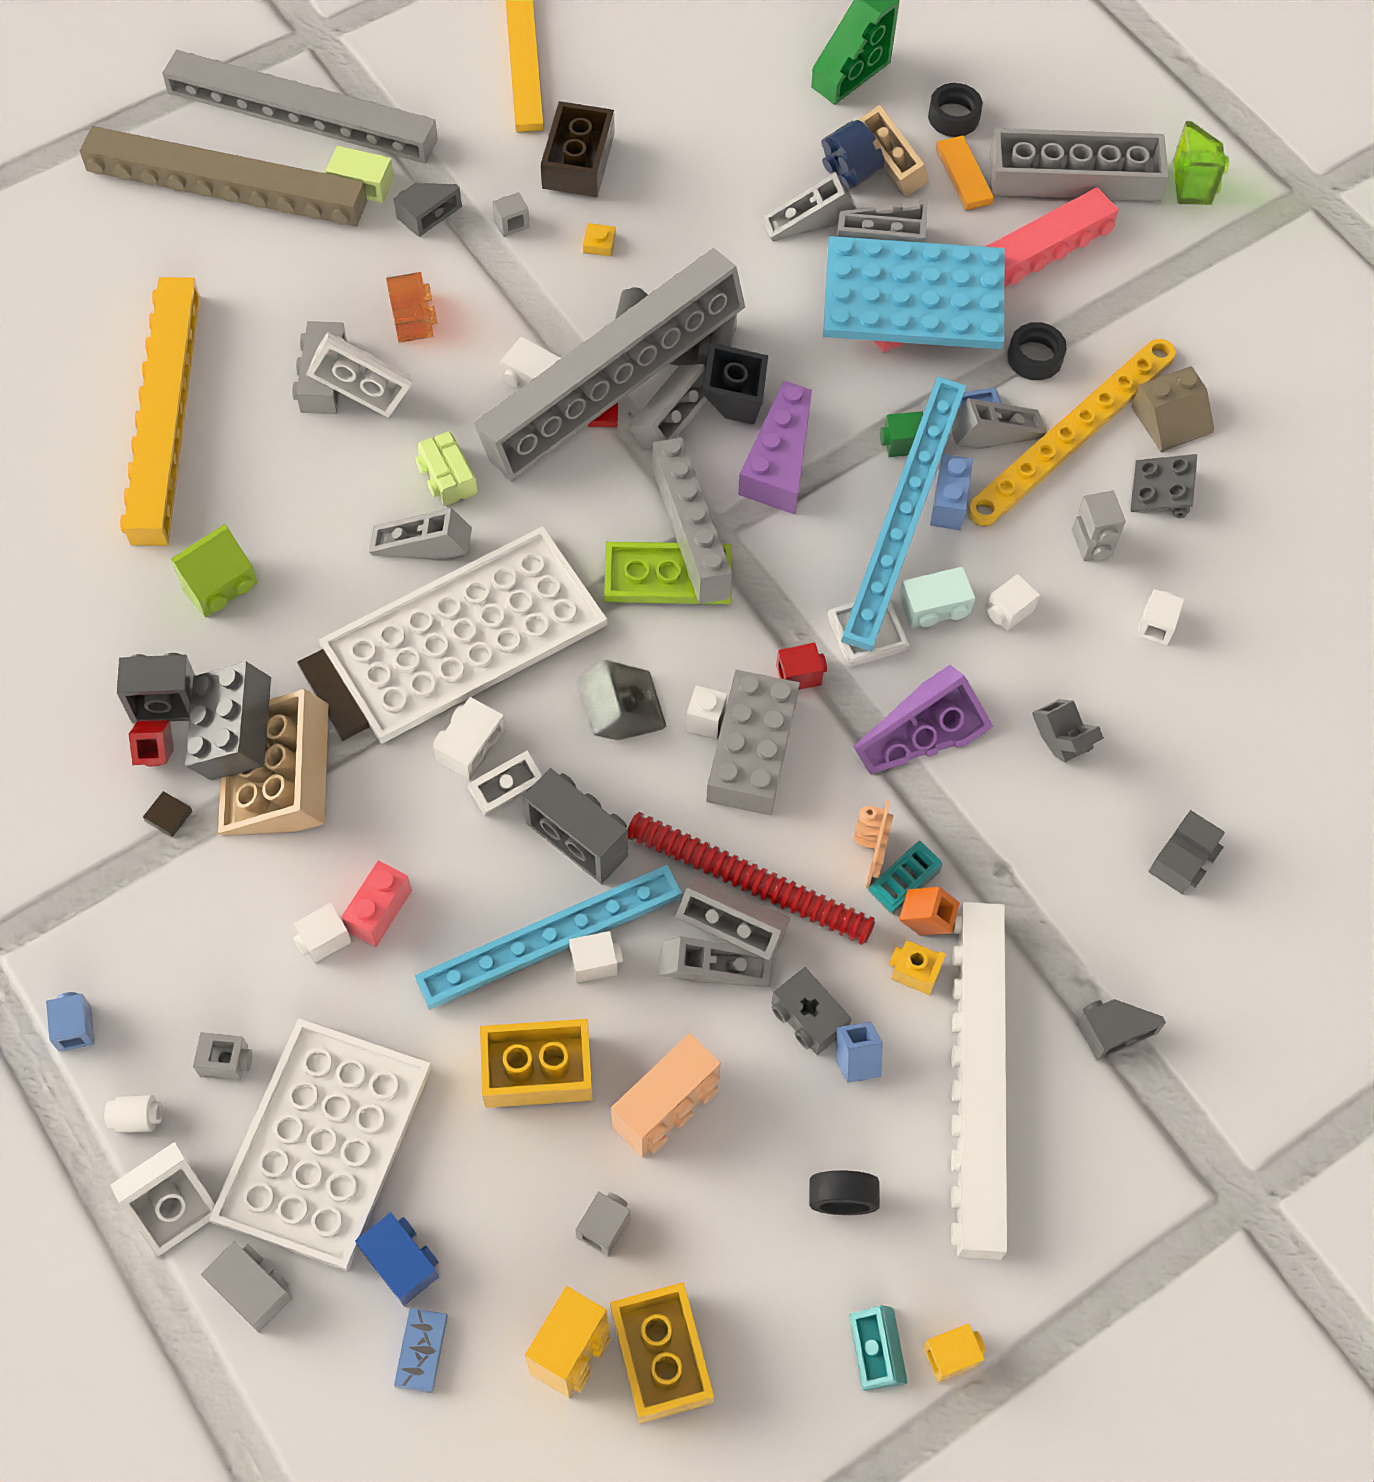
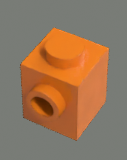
M941 887L908 889L899 920L920 936L952 934L960 902Z

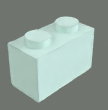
M963 566L903 580L899 595L911 628L919 626L931 627L940 621L963 619L971 614L975 601L974 593Z

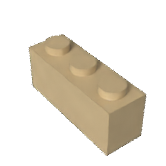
M881 105L858 119L874 134L876 140L872 143L876 150L879 148L882 150L884 156L883 168L905 198L929 182L925 164Z

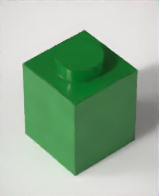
M923 411L889 414L886 416L885 426L880 428V441L882 446L887 447L889 457L909 455L923 417Z

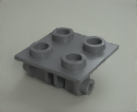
M1191 454L1136 460L1131 512L1171 508L1176 518H1185L1190 512V507L1193 506L1198 455Z

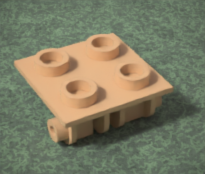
M888 800L885 809L864 806L859 811L854 840L860 846L875 849L866 888L870 887L872 877L879 879L888 836L894 815L888 814L890 804Z

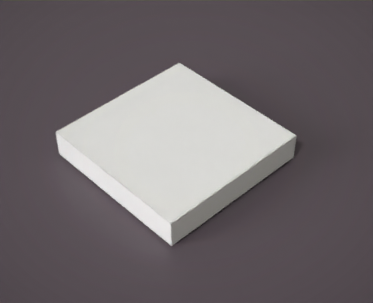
M891 601L887 607L872 652L841 642L855 602L827 610V617L849 668L909 650V642Z

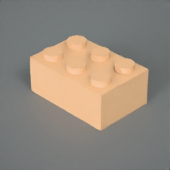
M689 1033L611 1107L612 1128L641 1157L649 1151L652 1154L657 1152L667 1141L668 1137L666 1134L673 1127L676 1126L678 1129L683 1127L693 1116L694 1113L691 1110L699 1102L706 1104L716 1095L719 1090L717 1085L720 1080L721 1063Z

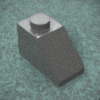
M415 183L393 198L396 218L418 237L462 207L460 187L457 184Z
M1113 999L1104 1004L1101 1000L1087 1005L1083 1009L1084 1013L1077 1023L1098 1061L1158 1034L1166 1024L1163 1016Z

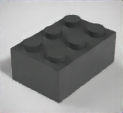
M245 661L194 676L185 766L209 780H215L264 767L271 677Z
M550 768L523 795L526 824L601 885L628 857V829L626 823L614 813L610 815L603 810L600 802L589 793L584 795L579 791L573 780L566 774L561 773L559 775Z

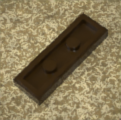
M324 649L297 661L299 669L315 696L329 704L328 718L342 741L370 728L369 722Z

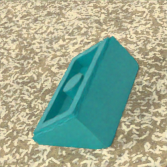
M880 1305L849 1313L862 1390L866 1391L907 1384L894 1309L889 1306Z

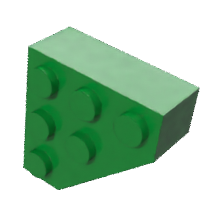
M853 0L813 66L811 88L836 105L890 64L900 0Z

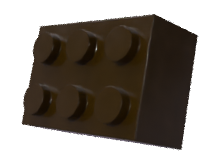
M558 102L540 164L542 189L598 197L615 135L613 109Z

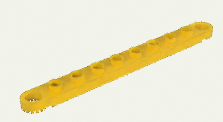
M1154 339L1145 345L976 495L969 507L968 515L970 520H973L974 524L984 525L985 527L996 523L1003 514H1006L1131 402L1135 398L1140 384L1156 379L1161 372L1171 365L1176 353L1173 344L1165 339ZM1163 350L1162 352H1165L1167 356L1164 358L1157 357L1153 354V351ZM983 504L985 507L988 505V508H991L993 512L989 515H983L977 511V507L983 506Z

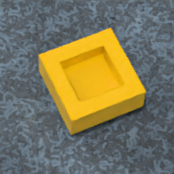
M587 223L583 241V253L611 256L616 237V227Z

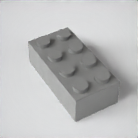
M735 669L707 784L706 802L766 815L772 814L800 682Z

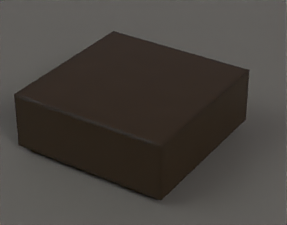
M163 791L144 814L143 819L146 823L173 837L193 811L190 806Z

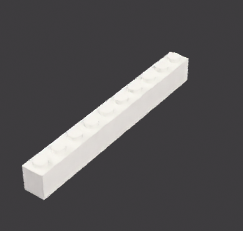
M963 902L953 927V934H958V946L953 947L952 964L958 967V979L954 978L952 985V998L958 1000V1012H953L952 1032L958 1033V1046L953 1045L952 1067H958V1080H953L952 1101L958 1102V1115L952 1116L951 1132L953 1137H958L957 1150L952 1151L951 1170L952 1172H957V1186H952L951 1207L957 1209V1223H952L951 1245L957 1246V1257L1001 1260L1007 1253L1005 904Z

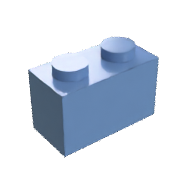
M942 454L930 526L961 531L967 506L973 459Z

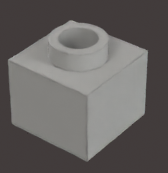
M519 192L493 201L494 221L503 237L530 228L528 207Z

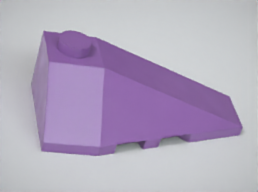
M948 665L923 682L853 748L867 771L873 774L906 764L908 760L919 756L927 755L929 757L938 754L939 750L952 746L958 748L967 745L994 726L965 675L953 666Z

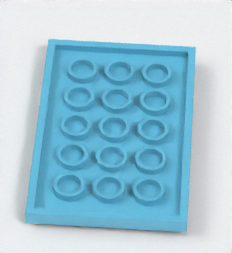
M829 236L823 337L1002 350L1004 345L1005 248Z

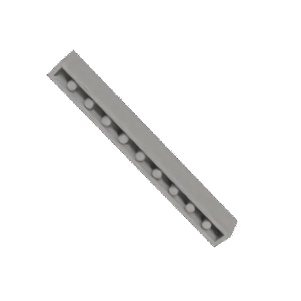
M176 50L162 72L168 94L425 164L438 140L436 121L427 116L406 112L398 108L380 105L372 101L354 98L346 94L328 91L323 88L302 84L297 81L276 77L193 53Z

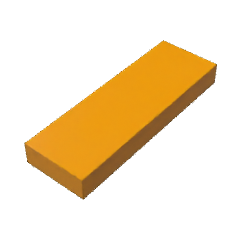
M964 136L937 141L936 150L965 209L970 210L991 205L994 197Z

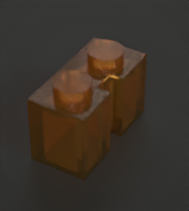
M421 272L387 277L386 282L398 343L434 337L432 325L437 324L434 306L428 307L427 302L432 301L429 283L423 284Z

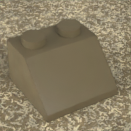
M1192 366L1139 385L1131 407L1160 452L1214 432L1207 388Z

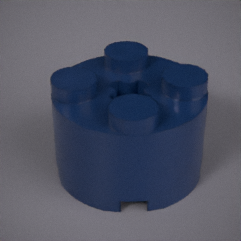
M852 120L821 140L826 156L822 159L825 169L830 174L836 172L848 190L859 185L884 167L881 148L875 149L872 142L876 138L862 121L855 120L853 122Z

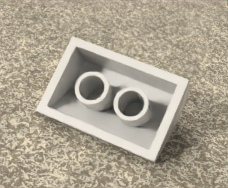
M329 332L326 333L318 346L306 373L309 377L388 418L412 384L410 375Z

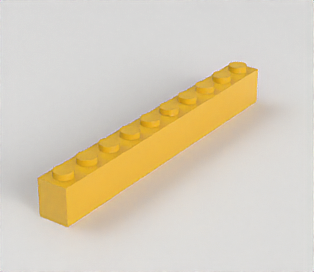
M159 277L157 289H154L152 292L154 313L149 314L151 335L145 341L148 357L147 361L142 363L144 385L140 386L138 391L141 407L140 411L135 413L137 435L133 436L131 440V449L134 455L133 462L128 463L130 485L129 488L124 490L126 513L122 514L120 518L121 532L126 533L130 545H169L200 303V294L194 277Z

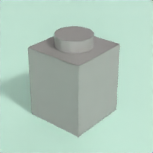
M598 1191L575 1229L576 1238L609 1256L630 1220V1209L626 1207L628 1203L614 1193L609 1192L606 1196Z

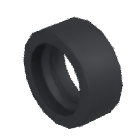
M955 82L944 84L938 87L931 95L928 113L929 122L937 132L946 136H966L979 125L983 101L980 94L966 84ZM950 103L960 104L971 113L964 116H952L945 113L940 107Z
M1043 322L1024 324L1013 333L1007 352L1008 363L1012 370L1023 378L1029 380L1051 378L1060 371L1067 351L1066 340L1062 333L1052 325ZM1029 342H1038L1050 348L1054 357L1045 361L1034 360L1024 355L1020 350V346Z
M834 1170L813 1174L809 1179V1206L817 1212L832 1215H862L875 1212L880 1208L879 1179L870 1173L849 1170Z

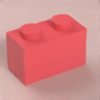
M378 860L341 917L348 933L377 947L412 892L408 875Z

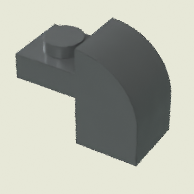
M1058 699L1032 712L1041 737L1052 753L1063 762L1091 751L1094 748V743L1104 739L1099 726L1083 724L1073 700Z

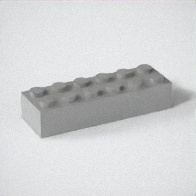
M995 128L989 152L992 195L1078 198L1098 187L1109 199L1161 201L1169 178L1164 134Z

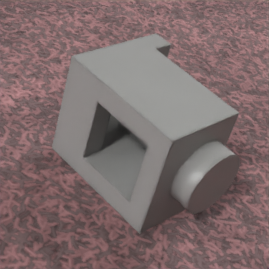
M200 1032L193 1068L199 1077L207 1078V1076L241 1080L242 1071H249L251 1067L252 1050L247 1049L248 1045L242 1036ZM231 1056L230 1063H221L224 1057Z

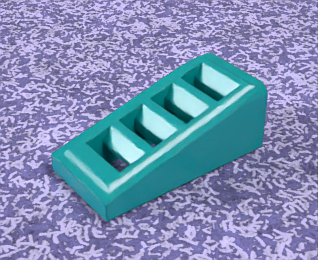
M918 841L868 888V891L892 914L904 904L908 889L923 888L940 873L942 862L926 845ZM908 866L918 878L915 880L904 868ZM896 875L908 886L906 889L894 879ZM888 884L899 896L894 899L883 886Z

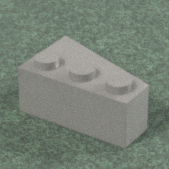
M928 200L919 201L918 206L903 208L902 204H895L891 210L876 211L875 207L840 211L837 237L925 243Z

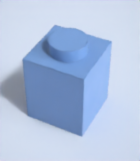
M67 992L58 995L56 999L46 1000L49 1041L59 1052L95 1045L91 1005L83 994Z
M871 1021L837 1027L836 1062L847 1083L881 1077L883 1042Z

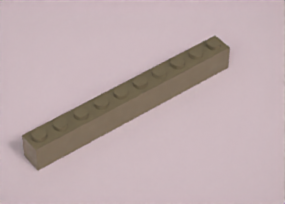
M96 126L91 127L80 149L86 171L95 174H104L123 180L128 179L148 185L167 187L177 191L225 199L230 202L254 205L259 208L293 213L312 219H322L341 225L346 224L357 227L367 203L364 181Z

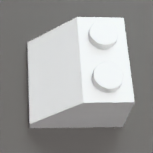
M175 1142L111 1184L118 1203L156 1257L210 1222L209 1218L215 1206L212 1197Z

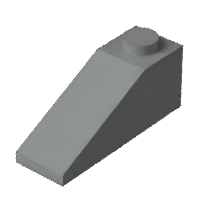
M835 172L762 216V220L770 239L775 241L832 226L839 222L840 211L854 210L857 207L848 188Z
M970 398L958 409L951 428L956 445L973 448H986L1039 439L1047 433L1038 410Z
M452 508L373 526L369 553L373 556L441 560L465 555L469 551L472 527Z
M683 936L662 941L659 976L695 982L770 987L772 958L769 961L738 946Z

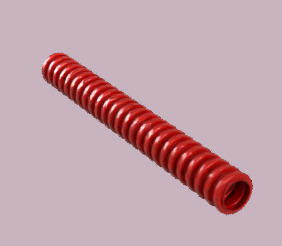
M642 812L635 814L628 826L629 840L635 838L637 839L636 842L640 845L646 843V847L649 849L655 847V851L658 853L664 851L665 856L669 858L675 856V861L680 862V860H683L686 866L692 864L695 870L701 868L704 874L712 873L715 879L721 877L722 882L726 884L730 881L732 882V887L737 888L741 886V891L743 892L749 890L754 897L758 894L761 896V900L766 901L769 899L772 905L778 903L781 909L789 908L792 914L798 912L800 913L799 917L803 919L807 916L810 918L809 922L814 923L818 921L820 922V927L829 926V931L834 932V930H837L840 936L846 934L851 941L854 939L859 940L858 944L863 945L869 939L875 925V918L872 916L868 919L864 917L865 913L860 912L857 914L852 907L848 910L843 903L837 905L835 904L836 900L832 898L829 901L826 900V895L821 894L817 896L816 891H806V886L803 885L797 887V882L795 881L789 883L786 877L782 876L780 879L775 872L769 874L766 868L760 870L755 863L749 865L748 860L743 859L740 861L737 855L731 857L726 850L720 852V848L717 846L711 848L708 842L702 844L700 843L701 839L697 837L691 839V834L686 833L683 835L680 829L674 831L671 825L663 826V822L660 820L654 822L651 816L645 818Z

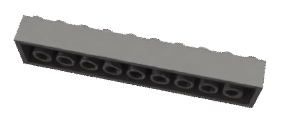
M712 248L614 321L604 326L588 340L581 343L562 359L556 361L551 367L533 378L514 394L508 396L488 413H485L474 422V425L490 462L512 481L743 310L745 303L737 266L715 248Z

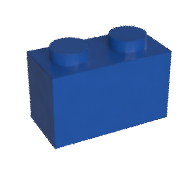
M390 1212L357 1238L355 1242L397 1299L405 1306L439 1278L434 1268L439 1264V1261L426 1245L420 1249L412 1238L417 1234L404 1217L397 1220Z

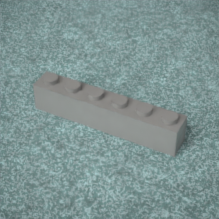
M682 437L652 442V470L699 604L730 599L732 572Z

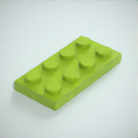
M606 541L604 602L699 604L678 543ZM722 544L732 572V544ZM731 580L730 599H725V600H720V601H714V602H709V603H703V604H730V605H731V600H732V580Z

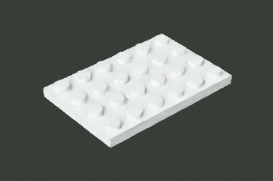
M298 1018L209 1221L221 1227L348 1271L358 1248L355 1240L364 1234L432 1068L431 1063Z

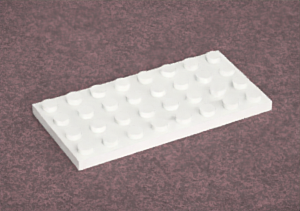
M542 526L319 639V643L363 712L379 742L383 744L463 702L469 697L482 692L607 626V618Z

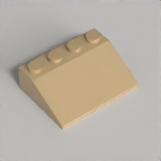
M306 689L270 699L264 767L221 778L218 834L225 836L298 832L325 824L328 703Z

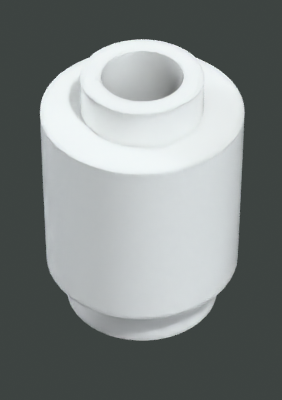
M154 1095L117 1096L115 1100H108L106 1103L105 1124L107 1129H115L117 1133L152 1132L156 1124H160L162 1121L163 1109L162 1104L156 1101Z

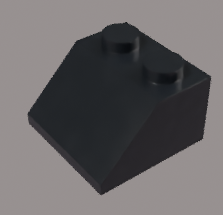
M710 342L702 394L724 418L754 425L763 403L769 355Z

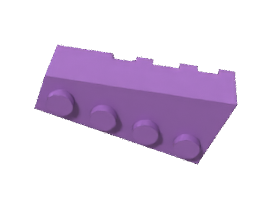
M783 381L740 472L738 495L796 514L812 395L811 389Z

